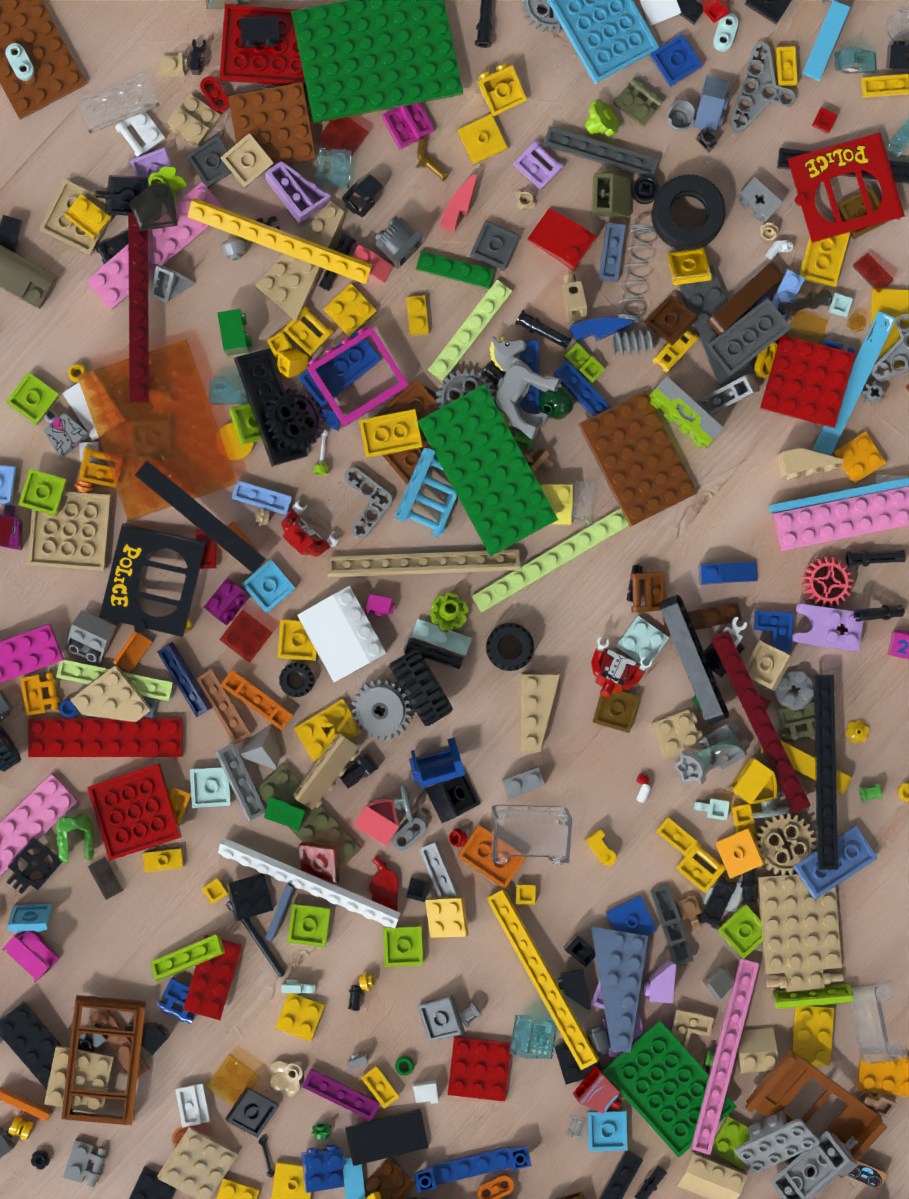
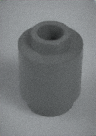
M603 1025L588 1029V1037L595 1053L598 1052V1055L610 1052V1039Z

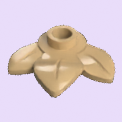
M276 1061L271 1064L270 1068L275 1074L270 1080V1088L276 1091L285 1089L288 1097L296 1095L301 1088L300 1079L303 1076L301 1065L298 1063L287 1064L284 1061ZM290 1071H294L296 1075H292Z

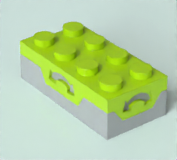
M666 377L649 396L651 400L649 403L656 410L661 409L665 413L663 416L671 423L674 421L679 426L677 429L685 436L688 434L693 439L692 443L699 449L701 447L705 449L724 429L669 377Z

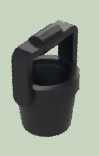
M369 174L359 184H353L343 195L342 200L353 214L364 217L375 205L374 200L384 186ZM354 193L367 203L361 211L352 201L348 200Z

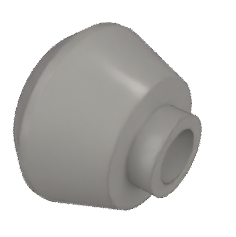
M241 237L228 239L222 243L221 249L227 258H231L232 261L239 260L245 254L246 241Z

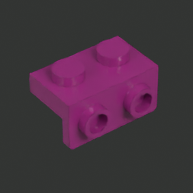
M227 577L205 604L204 608L219 621L228 625L241 607L246 604L250 595Z

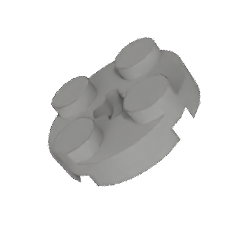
M788 672L783 675L775 690L776 698L782 706H786L791 710H801L807 707L813 699V682L804 672ZM792 687L799 688L797 695L794 692L790 693Z

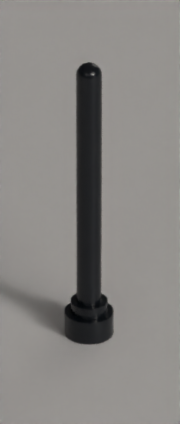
M228 901L225 905L229 911L232 910L233 912L231 901ZM249 918L241 920L277 975L283 977L285 971Z

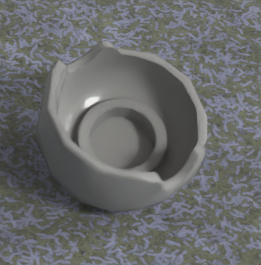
M683 99L675 101L668 108L666 114L669 127L676 131L687 130L695 121V107L689 101Z

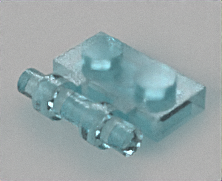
M319 147L318 155H316V161L318 162L317 172H315L316 186L324 187V179L329 180V188L349 189L352 150L333 148L331 149V156H327L326 148ZM325 162L330 163V173H325Z

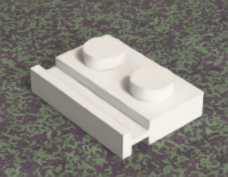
M204 1083L175 1089L182 1128L211 1121Z

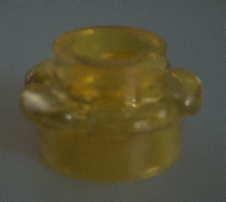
M852 314L850 319L847 320V326L850 327L852 332L856 333L864 330L866 320L862 315Z

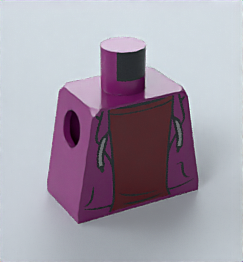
M4 504L3 513L0 515V547L21 551L23 521L22 519L14 518L16 506Z

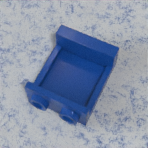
M455 737L447 739L449 748L421 757H416L415 751H411L412 758L409 759L413 778L415 782L419 781L421 788L465 775Z

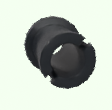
M351 985L348 1009L360 1011L361 995L364 994V991L358 985Z

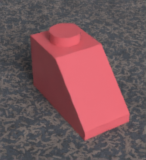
M358 245L352 256L372 264L370 276L385 283L393 268L390 263L360 245Z

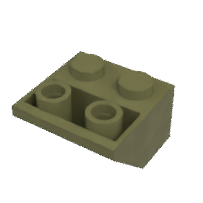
M594 173L592 216L630 217L631 179L616 174Z

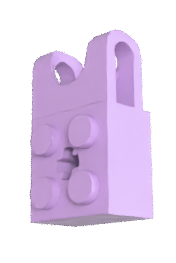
M806 604L796 605V612L807 616L811 622V627L806 633H794L792 635L793 642L854 652L859 651L863 621H855L856 619L853 617L854 611ZM841 625L844 628V632H842V635H840V631L837 630V627H841Z

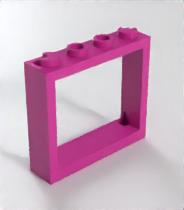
M373 327L360 329L357 332L358 336L353 339L351 337L346 338L340 342L342 346L335 349L332 347L324 352L326 356L319 359L316 357L308 362L307 371L343 427H346L409 386ZM370 336L399 383L352 413L344 416L316 372V369Z

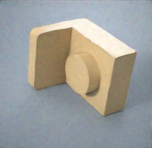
M178 53V56L161 57L162 77L185 76V70H188V59L184 58L183 53Z

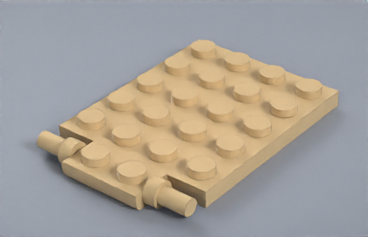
M798 874L757 877L760 920L762 924L761 933L763 936L765 974L784 973V976L779 977V979L766 980V987H780V989L785 988L786 992L825 989V985L831 982L843 981L842 973H823V969L842 968L836 886L817 899H813Z

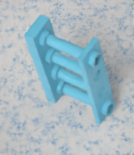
M424 448L394 519L406 522V519L410 518L432 528V536L440 537L446 530L447 525L445 523L457 494L453 487L428 476L427 470L429 466H434L441 470L443 468L438 459H435L434 454L436 451ZM426 483L448 493L445 503L442 504L420 494L421 484ZM419 501L441 511L437 522L413 512V509H411L413 503Z

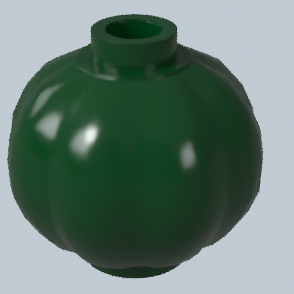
M565 386L557 387L556 391H542L539 395V408L544 414L549 415L550 419L561 420L573 410V395Z

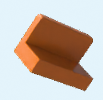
M134 631L113 663L132 673L153 641L143 634Z

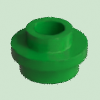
M401 1056L395 1062V1069L398 1074L407 1076L414 1070V1062L408 1056ZM403 1062H406L408 1064V1068L403 1069L401 1067V1064Z

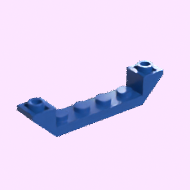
M512 1146L433 1164L413 1174L417 1191L420 1193L437 1189L439 1184L511 1167L513 1170L532 1165L527 1146Z

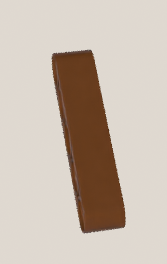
M771 261L707 320L708 324L718 335H721L785 274Z

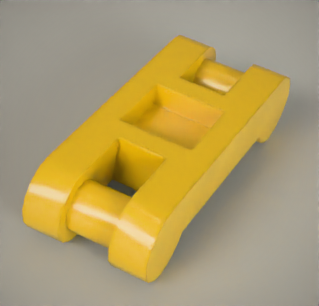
M688 329L673 346L668 343L654 358L653 362L656 365L659 364L667 374L699 339L697 334L691 333ZM682 336L689 340L686 344L681 340ZM666 354L672 358L669 363L663 358Z

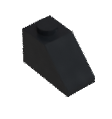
M578 969L560 973L561 978H558L560 990H563L564 994L573 1001L590 1010L591 1005L584 970Z
M157 1022L144 1023L141 1046L153 1055L170 1037L168 1034L169 1030L163 1024L159 1025ZM129 1023L124 1030L133 1031L134 1023Z

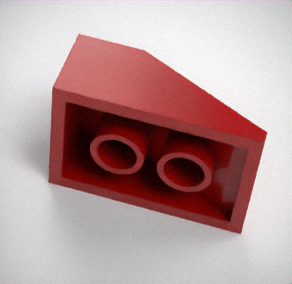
M549 208L527 240L574 272L595 243L597 236Z

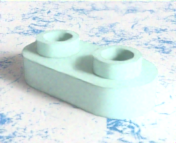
M730 13L719 20L713 39V46L719 52L728 51L733 43L738 27V19L734 14ZM726 20H730L732 25H727ZM725 38L727 42L722 43L720 39Z
M10 44L6 49V57L16 76L23 81L30 80L34 76L35 69L26 51L20 44ZM18 50L17 55H12V52ZM22 67H27L25 72H21Z

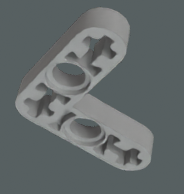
M350 468L345 473L346 482L371 501L352 526L353 535L358 539H363L368 536L391 506L392 496L359 469ZM350 472L353 474L357 472V477L362 480V477L366 478L361 483L360 488L356 486L359 484L356 480H352V482L349 480ZM366 483L374 485V490L370 494L363 491V486ZM377 489L381 490L379 492L381 496H388L387 500L389 502L387 504L383 503L381 505V500L377 496L375 499L371 498L376 494ZM371 509L376 510L378 513L375 520L367 518V512ZM362 518L372 524L370 527L368 525L364 527L365 534H356V527H361L364 524L361 521Z

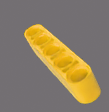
M781 741L794 770L815 780V758ZM836 769V791L844 795L852 777Z

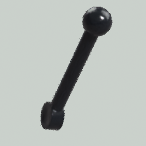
M261 1137L259 1144L262 1145L268 1169L267 1176L271 1178L274 1176V1171L271 1169L265 1145L267 1140Z

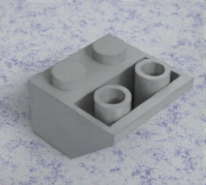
M81 610L72 623L65 650L100 666L113 639L116 626Z

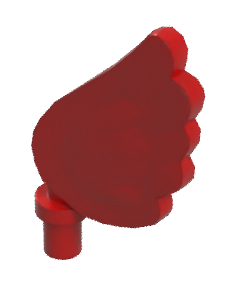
M377 855L372 859L379 872L374 875L369 885V892L372 893L371 900L398 912L399 883L397 874L393 870L388 869L387 863L383 862Z

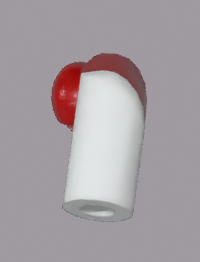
M640 773L636 782L642 785L636 800L645 803L651 790L650 777L647 774Z

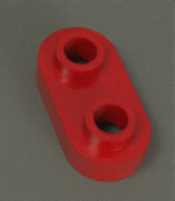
M212 76L203 78L200 88L212 109L218 113L227 111L230 106L229 99L218 80ZM209 85L214 86L212 90L207 89ZM219 101L224 102L222 106L217 105Z

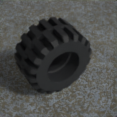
M504 623L497 626L488 636L486 653L489 660L497 668L505 671L519 670L531 660L534 654V640L530 632L523 626L516 623ZM514 636L521 642V652L517 657L509 659L501 655L499 652V642L502 638Z

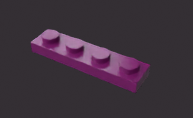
M310 1069L302 1086L372 1121L380 1105L377 1100L313 1069Z

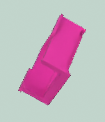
M23 931L14 935L2 950L6 949V953L34 977L35 983L54 966L60 957L42 941L43 937L38 932Z

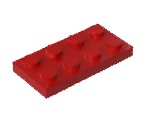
M223 939L221 941L225 951L224 954L196 965L183 1008L184 1011L220 1021L242 948L241 944Z

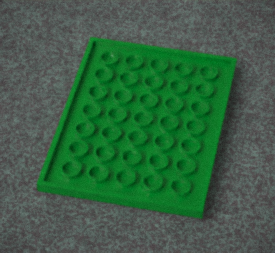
M346 0L291 11L313 123L463 95L444 0Z

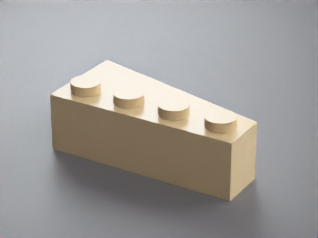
M521 675L520 752L541 751L560 675Z

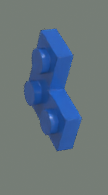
M754 611L753 630L772 631L771 646L781 651H791L794 613Z

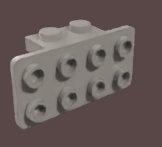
M780 1111L750 1125V1141L735 1147V1153L753 1173H758L819 1145L820 1142L819 1138L802 1119H795L786 1123V1115Z

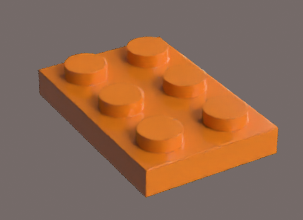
M479 824L457 855L462 861L504 889H506L526 859L525 855Z

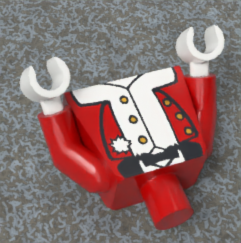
M299 499L281 522L284 530L282 537L301 555L318 557L327 551L330 546L336 547L341 537L335 539L333 537L336 532H331L327 541H324L298 516L307 508V504L304 507L299 505L301 501Z
M601 636L598 637V648L594 651L591 667L593 675L596 676L595 683L602 686L600 694L604 697H611L612 692L620 694L622 689L629 690L637 685L645 674L644 670L652 665V660L648 666L643 665L645 657H643L640 661L641 666L638 667L639 663L607 649L609 639H606L604 645H600Z

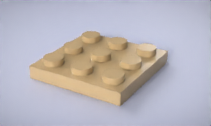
M64 179L39 231L91 256L104 229L94 240L68 220L64 214L67 213L80 194L104 212L106 200L105 198H95V193Z
M56 1045L44 1102L46 1105L63 1107L69 1047ZM77 1049L73 1089L107 1092L114 1055ZM72 1095L71 1109L102 1114L105 1098Z
M189 1127L157 1177L159 1180L196 1199H210L238 1154L227 1146Z

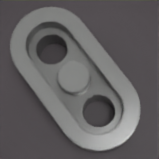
M414 818L413 822L405 824L393 837L394 847L404 851L412 846L425 833V822L420 818ZM419 824L420 830L415 831L413 825ZM404 837L406 843H399V838Z

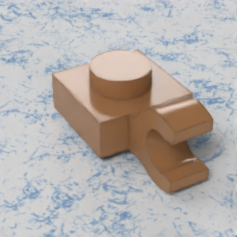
M695 895L676 901L683 920L689 918L693 930L700 929L701 925L696 915L700 914L701 910Z
M863 1090L860 1098L864 1099L863 1103L870 1106L881 1117L886 1119L897 1104L895 1099L881 1093L874 1097L868 1091Z

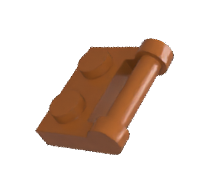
M664 572L631 573L630 580H632L633 606H631V612L660 611L659 603L665 600ZM644 579L645 605H641L640 580Z

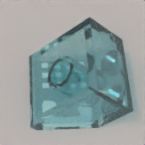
M515 1015L509 1053L525 1059H552L557 1032L554 1020L530 1015Z

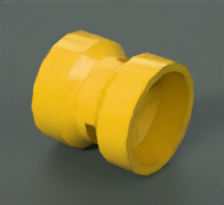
M17 1115L8 1133L13 1136L18 1135L22 1140L27 1141L35 1123L24 1121L22 1117Z

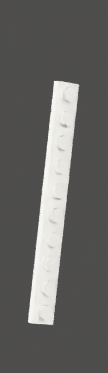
M223 838L220 843L218 853L227 859H233L243 866L252 867L262 874H268L279 881H285L297 889L306 890L314 896L327 899L332 904H338L349 911L362 914L367 919L381 922L386 927L395 928L401 913L226 838Z

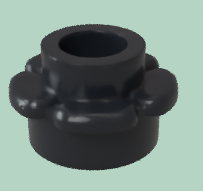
M35 1151L32 1154L31 1164L33 1167L42 1170L45 1166L49 1165L50 1158L46 1151Z

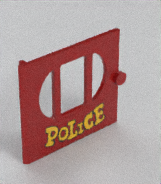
M881 133L787 159L797 191L794 201L797 206L802 208L811 243L891 220H900L902 217H905ZM861 171L874 176L880 184L882 199L875 212L872 210ZM854 172L867 215L843 222L830 179ZM821 182L825 185L835 223L825 220L816 209L815 192Z

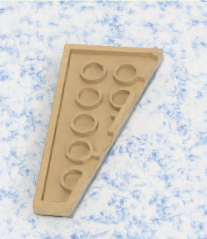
M330 201L299 237L331 249V243L335 235H337L346 214ZM283 254L255 287L298 323L299 315L307 303V297L311 289H313L322 268Z

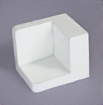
M436 1080L413 1083L416 1103L431 1101V1104L439 1103Z

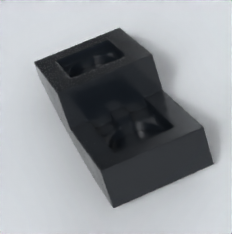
M3 215L0 224V245L15 253L19 243L18 236L22 220Z

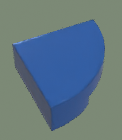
M322 409L326 424L330 428L339 431L340 421L333 410Z

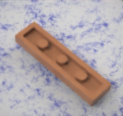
M213 669L197 677L196 681L233 743L237 744L252 735L227 692L220 686L221 683Z
M100 1009L89 1017L93 1025L97 1023L100 1028L123 1030L109 1010ZM107 1035L106 1043L128 1072L131 1040L128 1037ZM141 1054L137 1078L150 1069Z

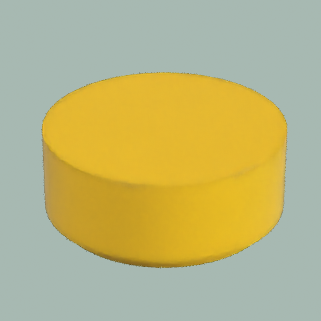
M909 782L902 783L897 791L899 798L906 802H909Z

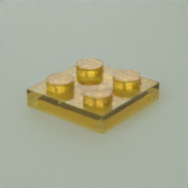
M229 1054L206 1087L234 1106L245 1088L248 1086L252 1089L261 1076Z

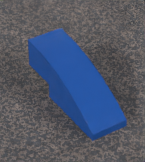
M596 318L571 325L569 329L575 342L592 335L597 342L615 334V332L630 327L632 322L629 319Z

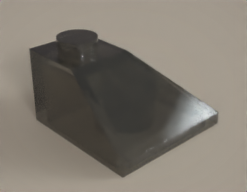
M168 183L149 185L129 204L140 231L178 226L174 196Z

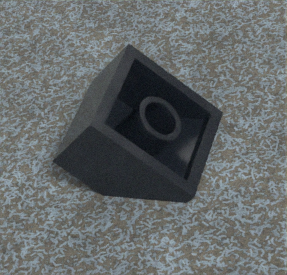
M466 772L464 776L425 788L441 823L454 819L481 804Z

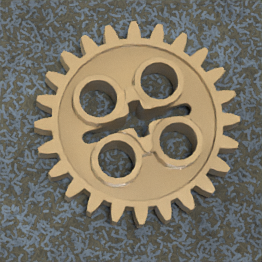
M787 813L785 817L778 815V819L775 816L771 817V822L765 819V827L759 825L762 832L755 833L759 836L756 842L759 844V850L765 861L764 865L767 864V870L770 871L773 868L774 874H777L780 870V875L782 876L785 875L786 871L789 875H792L793 866L813 854L811 849H815L817 846L813 845L812 842L817 839L810 836L814 833V830H807L810 824H803L805 819H798V815L795 814L791 817L790 813ZM792 826L793 833L787 836L786 830ZM779 828H780L782 837L779 835V833H778V831H777ZM772 835L776 836L774 844L769 843V838ZM783 839L788 841V843L786 844L787 849L782 847V845H784ZM797 844L801 845L799 853L794 852V847ZM788 850L793 856L792 860H790ZM783 852L784 858L778 862L777 855Z

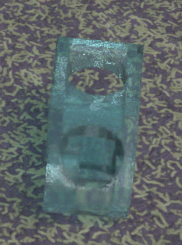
M908 118L886 147L887 150L897 157L909 145Z

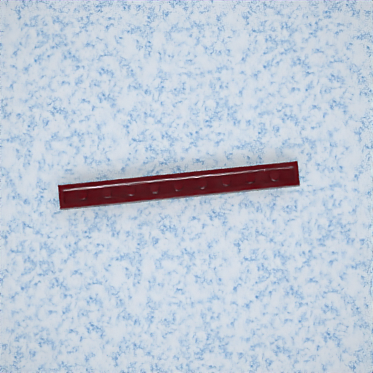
M128 213L130 403H149L148 213Z
M727 630L710 638L792 812L796 813L811 806L729 631Z

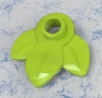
M164 166L159 172L151 173L148 178L150 187L158 191L160 197L169 201L176 200L175 190L187 185L183 177L175 174L176 168L172 166Z

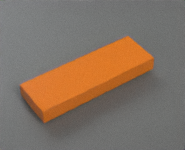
M0 1087L1 1101L44 1121L51 1117L52 1110Z

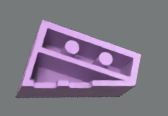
M282 161L266 171L265 180L298 224L330 202L331 196L328 193L318 189L315 184L308 182Z

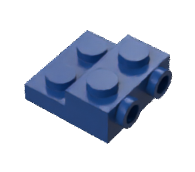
M337 1145L325 1146L326 1149L308 1148L307 1152L301 1153L306 1193L345 1187L343 1151L340 1147H337Z

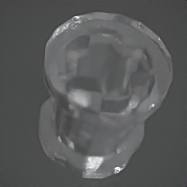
M571 1114L569 1129L566 1130V1135L582 1139L581 1133L584 1123H587V1119Z

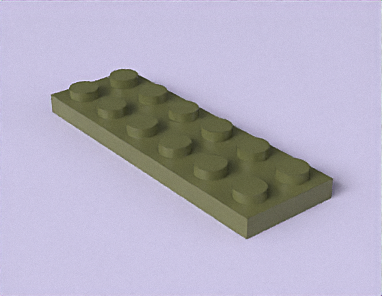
M284 764L256 789L257 793L266 803H268L269 797L272 796L308 808L294 798L293 793L301 782ZM322 805L318 808L314 807L313 810L307 809L298 833L294 832V828L289 827L332 875L361 850L360 846Z

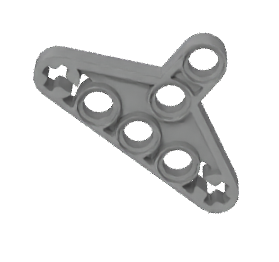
M765 42L755 44L748 62L730 121V127L736 133L743 132L769 104L789 108L795 101L796 96L792 90L776 85L770 47ZM761 47L764 48L763 52L765 53L762 54L761 59L759 61L756 60L759 52L756 50H759ZM752 65H758L761 69V72L759 74H753L750 70V67ZM745 84H754L755 91H746ZM770 88L773 91V96L770 98L765 97L763 90ZM789 94L791 102L784 103L781 100V96ZM741 101H747L750 105V108L748 110H742L739 106V103ZM741 114L744 115L741 123L744 125H741L740 128L736 127L737 124L734 123V121L737 122Z
M908 314L899 316L896 321L901 339L872 369V374L877 381H886L909 372V345L906 343L909 337V327L902 328L900 326L902 320H909ZM899 360L905 362V367L901 370H897L894 367V364ZM887 364H891L893 373H890V370L884 371L883 376H880V374H876L879 372V368L886 370L889 369Z

